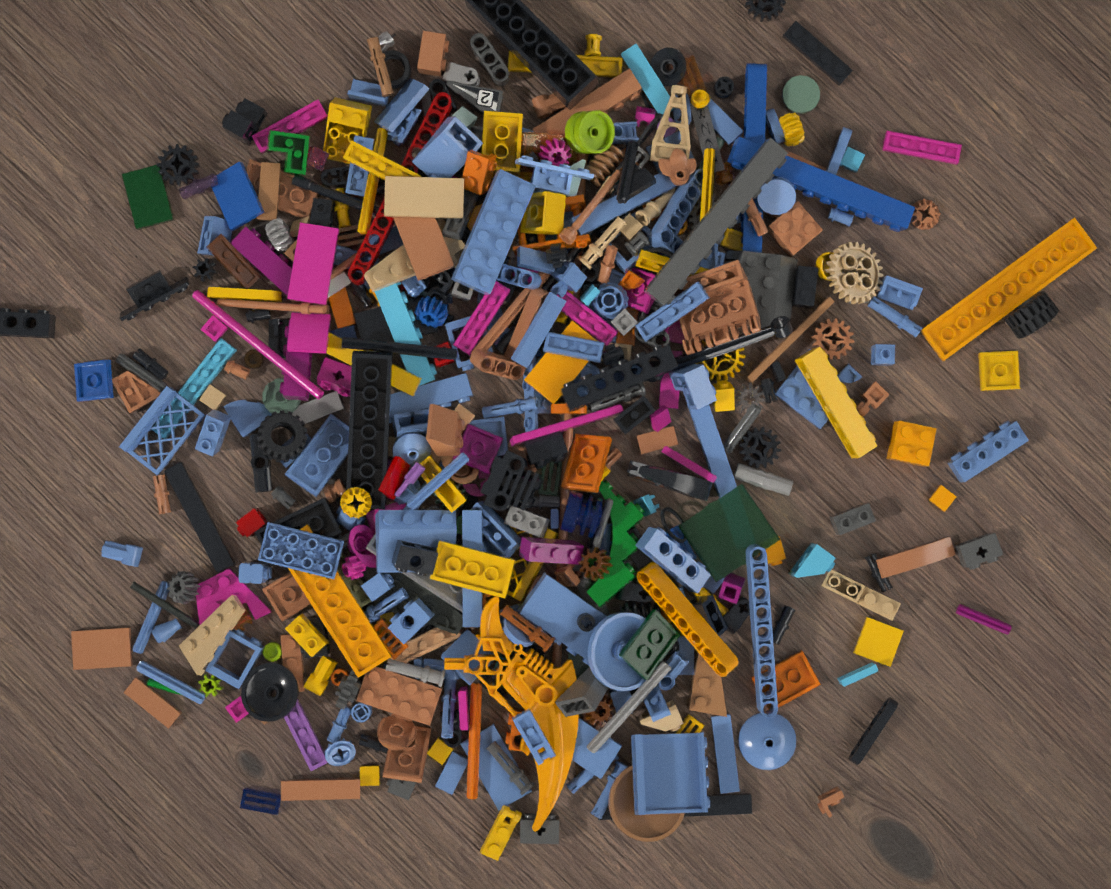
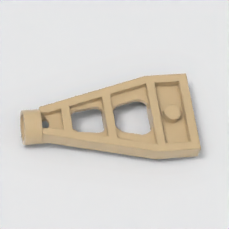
M672 85L671 97L652 141L650 161L658 162L659 159H670L671 153L675 148L681 149L685 153L686 158L689 159L691 145L686 105L687 87ZM672 108H679L681 110L680 123L669 122ZM669 127L679 129L681 135V142L679 144L664 142L663 137Z

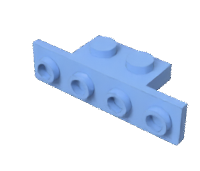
M522 156V158L515 160V164L533 168L531 183L536 185L535 188L569 195L572 176L587 180L594 178V174H590L589 170L578 168V171L570 169L571 166L559 164L558 167L552 165V162L547 160L533 161V158L529 156Z

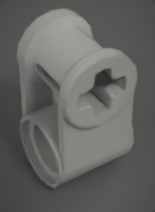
M447 62L442 81L445 84L447 81L479 86L480 77L474 68ZM471 76H474V79L468 81L467 78H471Z

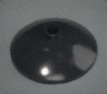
M265 663L254 668L246 676L241 689V699L246 711L255 719L264 722L277 721L287 716L296 705L299 694L298 683L294 674L285 666L277 663ZM273 690L277 692L275 697H272Z

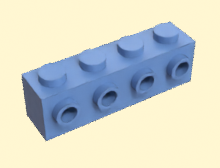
M1008 420L999 425L1000 429L995 433L990 431L983 436L984 440L979 443L977 441L967 446V451L964 453L958 452L951 457L952 460L947 464L959 482H966L1029 441L1017 421L1009 422Z

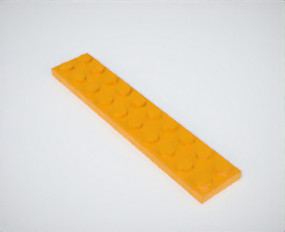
M1073 218L933 320L920 332L940 359L945 361L1088 256L1097 247L1076 218Z

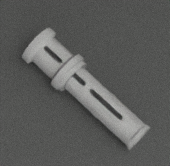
M388 659L386 671L419 678L423 683L431 682L442 687L446 670L439 671L431 669L430 666L423 668Z

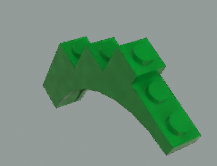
M607 480L601 481L599 491L605 501L608 498L613 500L610 512L613 541L610 553L611 559L608 561L612 564V567H607L610 574L603 573L604 579L598 578L596 583L587 591L600 608L635 578L633 575L635 570L628 562L626 564L623 562L639 549L635 546L639 539L633 533L629 535L628 532L645 518L642 514L645 511L638 503L634 505L630 502L624 506L626 501L619 494L614 495L611 491L613 487Z

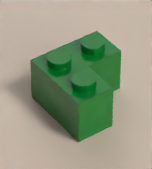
M270 130L267 151L286 153L285 173L305 175L310 136Z

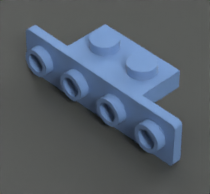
M535 356L525 370L524 379L536 365ZM523 381L524 400L537 397L540 403L538 410L525 411L524 428L525 432L538 429V414H551L552 403Z

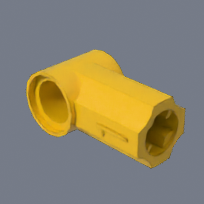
M322 656L316 669L308 677L304 688L321 697L338 662L328 656Z

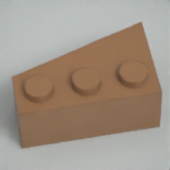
M697 651L687 708L691 711L727 717L721 676L715 673Z

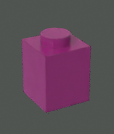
M727 572L718 598L737 604L746 578Z

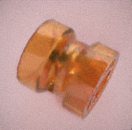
M724 162V170L715 172L718 176L716 179L718 186L731 184L735 179V175L732 174V163Z

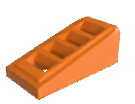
M383 617L373 627L376 632L383 626L386 628L379 636L392 655L391 657L395 660L408 647V644H403L388 629L390 624ZM389 631L391 635L383 640L382 637ZM394 637L396 640L388 646L387 643ZM398 643H400L401 646L395 652H393L392 649Z

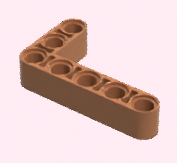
M541 287L531 290L505 355L477 349L472 352L470 362L482 372L512 380L520 379L524 375L526 367L513 361L511 357L549 292Z

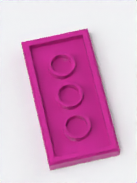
M300 222L287 299L327 305L339 234L338 228Z

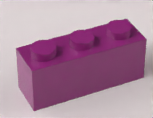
M522 537L519 556L529 562L580 565L579 561L582 560L581 554H583L584 546L574 540Z

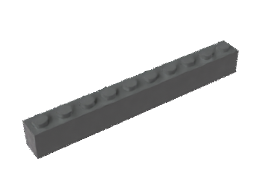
M772 138L767 139L644 289V292L659 305H669L676 297L674 293L678 288L681 290L687 284L686 278L690 274L694 275L700 268L699 262L703 258L706 260L713 251L711 250L715 243L718 245L725 237L723 233L726 229H731L736 224L737 220L735 218L739 213L743 214L749 208L748 202L752 198L755 199L761 193V186L771 181L774 177V170L776 168L780 169L787 161L785 157L788 152Z

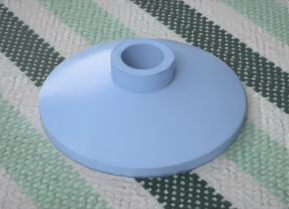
M407 433L395 441L392 453L393 457H401L410 465L409 468H412L416 462L421 463L431 454V446L423 435Z

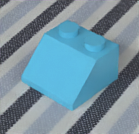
M810 543L788 574L796 578L825 574L826 571L830 572L835 565L833 561L836 558L818 544Z

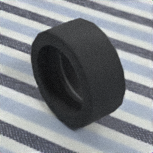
M400 51L383 52L386 56L385 61L397 59L404 66L401 78L391 81L393 89L401 88L410 79V63L407 57Z

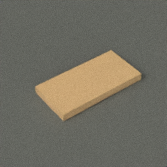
M385 176L384 216L463 219L464 178Z

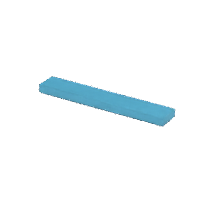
M220 338L178 391V394L194 405L237 349ZM175 398L171 403L172 411L182 410L181 401ZM183 412L173 413L174 424H179L183 419ZM163 414L159 418L160 426L170 425L169 414ZM171 427L161 428L162 438L167 439L171 435ZM152 429L155 433L158 434L157 429Z

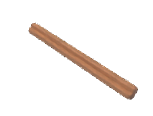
M543 272L537 273L541 276L542 280L540 287L544 284V282L549 278L551 274ZM525 288L472 352L477 349L489 350L524 308L531 289Z

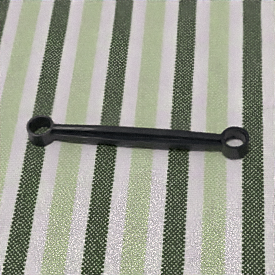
M780 316L775 318L769 326L761 328L759 332L752 333L750 331V335L740 334L738 339L734 340L732 337V341L717 346L714 344V347L711 348L705 346L702 347V351L698 352L696 350V353L675 357L678 365L677 369L723 355L771 336L784 338L793 331L790 320L786 316ZM650 361L649 364L652 367H658L659 361ZM664 375L651 379L649 382H656Z

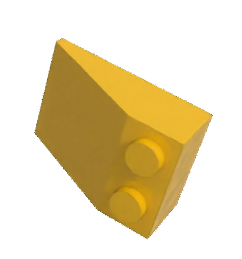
M484 111L481 153L487 156L491 154L497 155V167L493 174H496L500 169L512 175L519 174L520 165L515 164V160L520 158L523 114Z

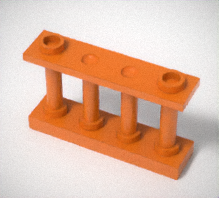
M584 194L566 197L564 212L571 211L574 217L579 215L582 209L587 207ZM520 223L518 227L519 246L513 247V252L517 257V249L520 246L546 252L547 249H550L551 244L561 243V248L567 249L573 247L585 248L587 245L592 244L589 234L579 236L577 232L576 239L571 245L565 243L559 234H557L556 240L546 241L544 234H537L538 243L527 244L526 233H520Z

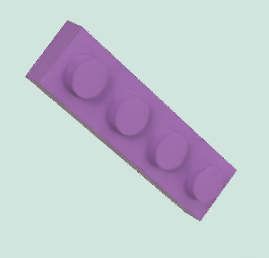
M297 699L293 710L284 719L310 771H313L328 762L325 758V752Z

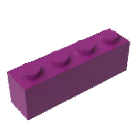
M245 227L233 239L231 245L288 296L292 268L287 265L289 260L282 254L278 256L274 253L275 247L268 241L262 242L259 239L261 235L254 228L249 230Z
M290 320L289 325L285 327V337L287 338V345ZM284 345L283 355L286 356V361L310 380L312 353L288 352L287 345ZM282 371L284 382L280 384V393L283 394V397L288 400L309 401V392Z

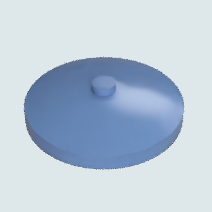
M617 612L604 618L594 629L588 644V662L593 675L604 686L617 691H630L640 687L646 681L619 656L644 622V617L635 613Z

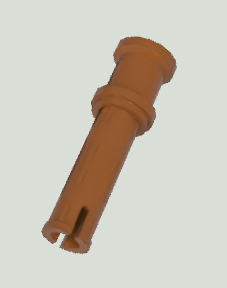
M506 605L500 613L514 626L527 634L531 642L534 641L541 646L544 652L548 650L556 639L542 631V627L534 626L510 608L509 605Z

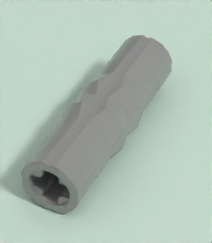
M738 463L734 473V479L789 496L793 486V480Z

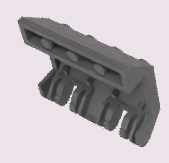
M726 251L725 259L739 260L749 280L760 316L761 328L769 326L775 318L780 316H786L791 321L798 259L759 252Z

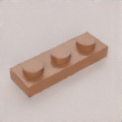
M290 634L280 635L283 666L294 674L299 692L305 691V679L300 644Z

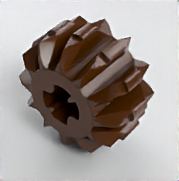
M595 547L593 551L590 548L587 549V555L581 554L584 560L579 561V564L582 565L579 570L585 573L584 577L587 579L591 577L593 581H596L598 577L604 579L603 573L610 574L607 567H612V564L608 562L611 556L606 555L607 551Z
M604 694L598 705L602 707V710L598 713L596 711L584 713L586 714L585 720H590L591 725H595L597 722L599 726H602L603 720L608 723V716H614L610 712L615 710V706L611 705L613 700L611 698L607 699V695Z

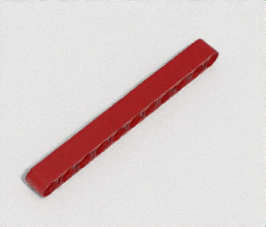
M441 92L435 96L401 164L405 168L414 169V172L420 174L421 170L412 163L414 159L412 155L415 151H421L428 142L421 140L422 135L430 134L432 137L447 119L452 109L451 97L447 93ZM440 100H447L448 104L445 107H441L438 105V102ZM432 117L440 119L437 124L429 122ZM385 198L349 268L348 277L355 285H362L366 282L364 274L374 266L395 224L393 217L384 216ZM382 219H386L389 222L385 228L378 226L379 221ZM374 236L380 238L377 245L370 244V239ZM368 253L371 255L369 262L361 261L364 254ZM356 271L363 273L359 280L353 279V273Z

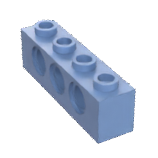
M648 527L635 546L688 591L699 593L711 575L706 571V566L698 561H694L692 559L693 555L688 551L680 549V544L677 541L666 537L667 533L663 529ZM661 543H662L663 547H662V550L660 551V550H659V547H660V545H661ZM676 555V560L673 563V557Z

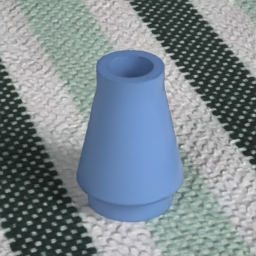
M177 618L154 626L155 628L151 632L158 643H165L182 627Z

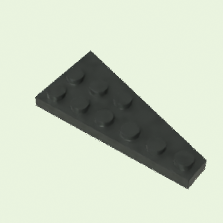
M366 566V570L362 572L363 577H360L363 583H366L378 574L377 567L370 568ZM389 573L394 580L393 584L395 586L373 602H370V604L377 605L400 590V588H404L409 598L390 609V612L401 615L405 611L403 607L411 599L416 601L419 598L435 614L427 624L456 635L463 628L462 612L403 573Z

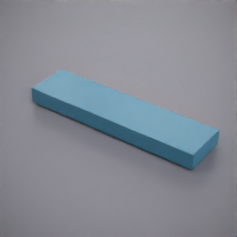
M634 44L622 52L621 56L638 80L657 113H661L663 117L670 95L638 45Z

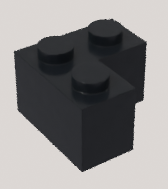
M244 98L242 102L238 103L235 109L236 112L231 110L229 114L227 113L224 116L222 128L233 138L250 146L253 141L252 136L258 132L268 113L264 108Z

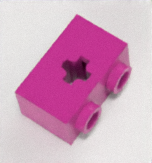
M325 357L317 376V385L324 390L331 389L337 391L342 396H350L352 367Z

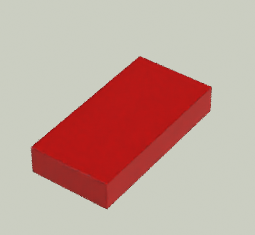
M394 456L379 488V491L390 499H395V492L401 486L410 467L401 457Z

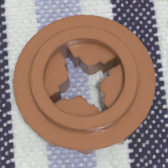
M922 199L912 205L915 207L911 223L916 228L927 230L938 223L941 213L938 206L932 200ZM929 208L928 215H930V218L926 217L922 220L923 214L920 211H925Z

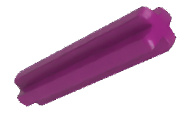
M961 604L956 609V614L1008 635L1011 631V625Z

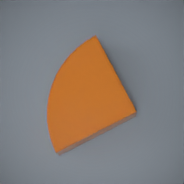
M629 269L618 285L624 289L631 290L639 287L645 280Z

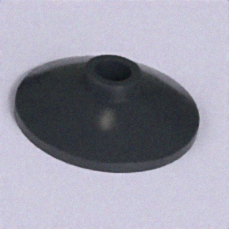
M667 47L655 53L650 63L663 86L666 87L678 84L686 72L685 57L675 48ZM670 64L673 65L672 71L668 69Z

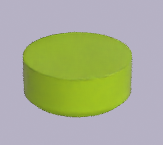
M277 642L266 644L263 648L264 658L270 662L279 660L282 657L281 645Z

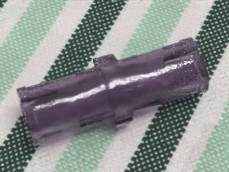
M212 173L200 180H193V183L179 189L180 195L186 200L195 194H202L208 188L218 185V182H215L218 179Z

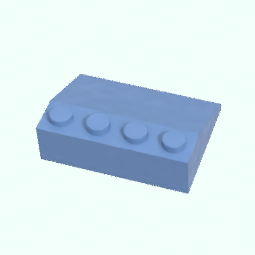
M378 510L375 515L377 573H404L396 570L392 564L397 540L435 547L436 550L440 540L456 544V510L452 513L450 510ZM413 556L410 562H416L419 556Z

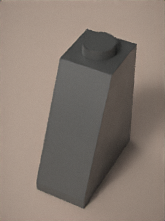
M588 668L555 703L565 717L593 712L598 707L608 687L601 684L595 678L591 669Z

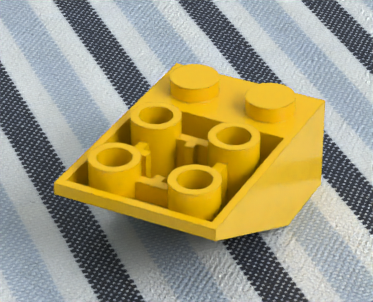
M336 97L330 102L322 158L350 164V162L343 159V156L351 141H354L355 135L367 136L372 110L371 105Z

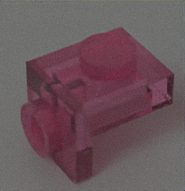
M310 146L306 166L322 171L329 153L318 147Z

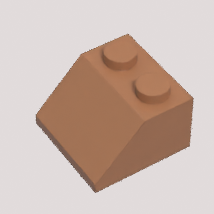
M430 404L426 440L437 456L460 455V448L463 447L461 435L465 429L464 419L456 411Z

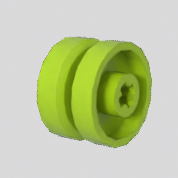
M600 110L579 111L568 119L565 127V139L568 146L579 154L603 153L609 149L615 137V127L612 119L607 113Z

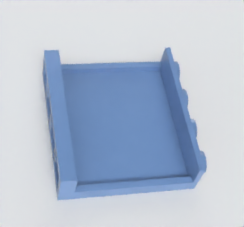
M704 732L631 735L635 815L708 812L710 797L707 796L709 778L706 776L708 758L705 756L707 738L704 737Z

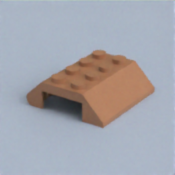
M739 260L687 277V284L681 290L678 288L674 293L675 296H678L696 282H700L710 297L679 319L685 340H682L687 355L696 353V350L698 352L702 351V340L705 339L709 348L714 347V344L717 346L732 341V336L734 340L738 339V328L743 327L742 330L746 336L750 335V329L752 333L761 331L760 316L750 283Z

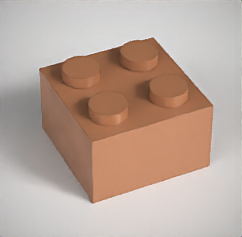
M799 201L767 227L768 233L790 258L823 231Z

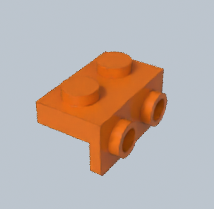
M474 150L468 151L462 176L464 178L465 190L478 195H482L489 190L493 181L492 174L497 167V155L491 154L487 156Z

